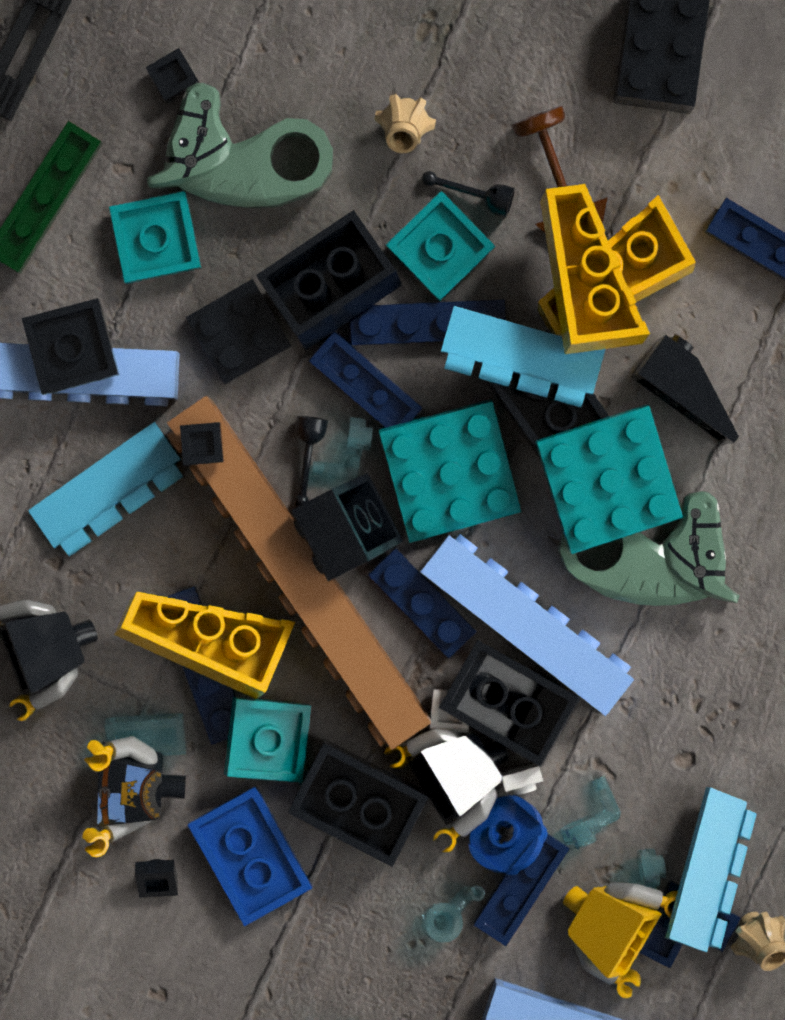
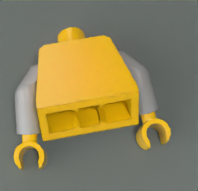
M612 882L603 887H595L589 894L578 886L573 887L566 894L563 904L576 914L568 928V936L575 943L574 947L582 968L609 985L617 984V992L621 997H631L633 990L625 985L624 982H631L635 986L640 987L641 977L637 971L630 969L662 915L657 911L659 907L664 908L667 916L671 918L673 909L669 907V904L676 900L678 891H671L666 896H663L662 891L636 883Z

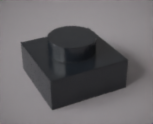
M179 48L146 67L166 103L185 93L191 85L199 83Z
M221 422L180 425L183 466L224 462Z
M153 859L135 862V878L139 898L178 895V879L174 859Z

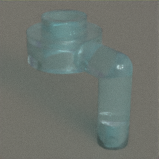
M350 417L344 464L313 461L311 476L348 481L358 477L362 450L370 451L373 428L365 427L366 419Z
M605 775L591 780L603 810L594 815L575 820L560 828L559 831L565 845L574 844L575 849L590 845L597 840L595 834L601 828L620 818V809Z
M654 848L637 850V864L641 885L657 889L660 886V879L666 878L663 855H656Z
M464 886L449 903H436L428 907L421 921L424 934L435 942H450L457 938L463 927L461 912L471 901H481L485 897L484 889L481 886ZM439 915L443 916L446 922L442 930H438L434 925V920Z

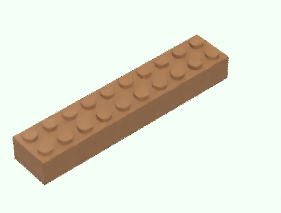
M208 396L203 397L167 422L172 430L166 434L176 450L182 453L180 425L221 422L224 462L189 466L191 472L201 486H207L208 484L217 495L211 499L224 519L230 516L239 527L234 531L235 536L246 551L252 548L261 559L256 566L266 581L270 584L275 580L284 592L278 596L281 603L291 616L298 613L306 624L301 629L303 635L313 648L320 645L328 656L323 661L325 667L335 681L343 678L350 688L346 691L345 695L358 714L365 710L372 720L368 723V729L378 744L382 746L387 742L391 750H393L431 724L429 714L336 579L327 581L325 575H322L316 569L312 560L313 551L307 540L298 534L294 526V518L213 400Z

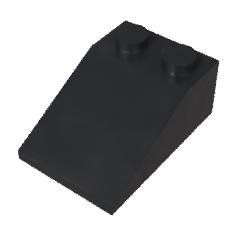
M676 334L673 337L664 335L658 339L631 378L723 445L735 443L739 435L699 359L691 353L694 347Z
M477 640L439 708L542 767L567 726L581 698Z

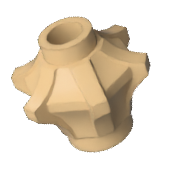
M397 94L390 96V104L384 110L376 111L375 121L384 129L385 139L390 149L398 153H408L421 143V137L426 132L435 129L436 119L430 118L424 109L426 100L421 97L415 101L411 98L400 99Z
M750 912L744 915L739 921V927L735 930L739 936L731 946L734 954L752 959L764 971H771L785 963V918L783 915L771 918L767 912L760 913V915L758 912Z

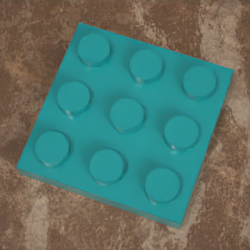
M491 399L379 430L409 543L522 512Z
M646 404L535 441L566 544L571 554L683 518L649 405Z

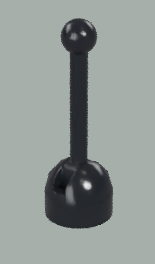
M427 171L422 175V182L426 186L439 185L482 198L490 212L505 218L508 216L515 194L514 187L496 184L490 187L489 190L483 191L439 178L432 171Z
M297 416V435L306 444L299 495L294 499L295 507L309 501L306 495L313 445L324 438L328 419Z

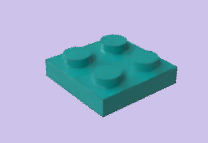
M185 191L109 207L125 284L202 269Z
M442 191L386 244V247L439 302L496 247Z
M233 697L224 775L238 778L302 782L312 706L308 703Z

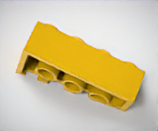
M580 184L546 189L540 204L564 353L572 354L643 344L650 335L645 321L641 319L635 305L637 302L621 273L620 263L615 251L612 252L605 236L604 226L586 185Z
M659 195L608 240L612 252L615 251L620 263L621 273L628 288L631 289L636 302L694 271L696 261ZM553 288L538 301V312L547 329L552 334L562 336Z
M136 592L129 600L114 635L257 699L267 691L295 622L284 619L275 620L265 618L263 615L238 613L223 610L224 608L196 605L184 600Z

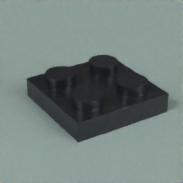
M253 279L185 317L224 385L292 347Z
M96 298L22 318L42 395L120 375L100 299Z

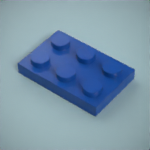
M256 785L188 823V827L244 926L312 889L313 886Z

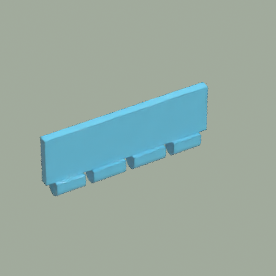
M454 306L441 352L448 354L444 369L471 376L474 363L478 362L482 364L478 379L509 387L512 374H520L517 390L547 398L550 385H558L554 400L581 408L585 393L589 395L594 393L606 349L565 354L562 336Z
M153 422L28 511L53 548L56 549L61 545L70 557L92 541L85 531V527L89 525L94 533L100 536L123 520L122 515L115 506L121 503L126 511L131 514L153 499L155 495L147 485L153 480L157 488L162 492L184 477L175 465L181 461V458L158 425Z
M706 787L665 938L702 952H707L709 946L721 949L728 922L716 917L718 913L730 915L738 886L736 883L727 881V876L740 878L748 847L737 843V839L750 840L757 815L755 812L745 810L746 801L711 787Z

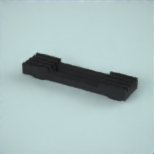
M26 0L0 52V116L12 121L72 0ZM41 6L51 11L18 79H14L5 73L38 7Z

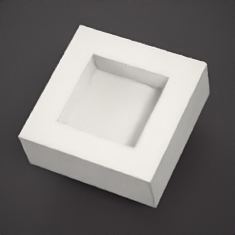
M433 689L429 729L455 730L468 733V724L439 708L448 690Z
M535 763L500 772L505 791L513 790L514 795L534 791L537 789L535 783L543 781L540 768Z

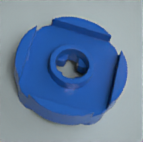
M508 795L496 798L488 818L470 832L469 839L471 844L468 843L474 859L483 867L496 873L515 875L535 861L541 852L543 843L547 839L548 832L545 825H543L540 813L532 804L516 795ZM513 826L512 839L509 842L505 841L500 844L499 841L502 837L499 833L500 828L505 827L509 829Z

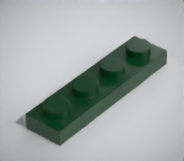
M70 121L66 123L0 228V262L19 274L22 273L103 143Z

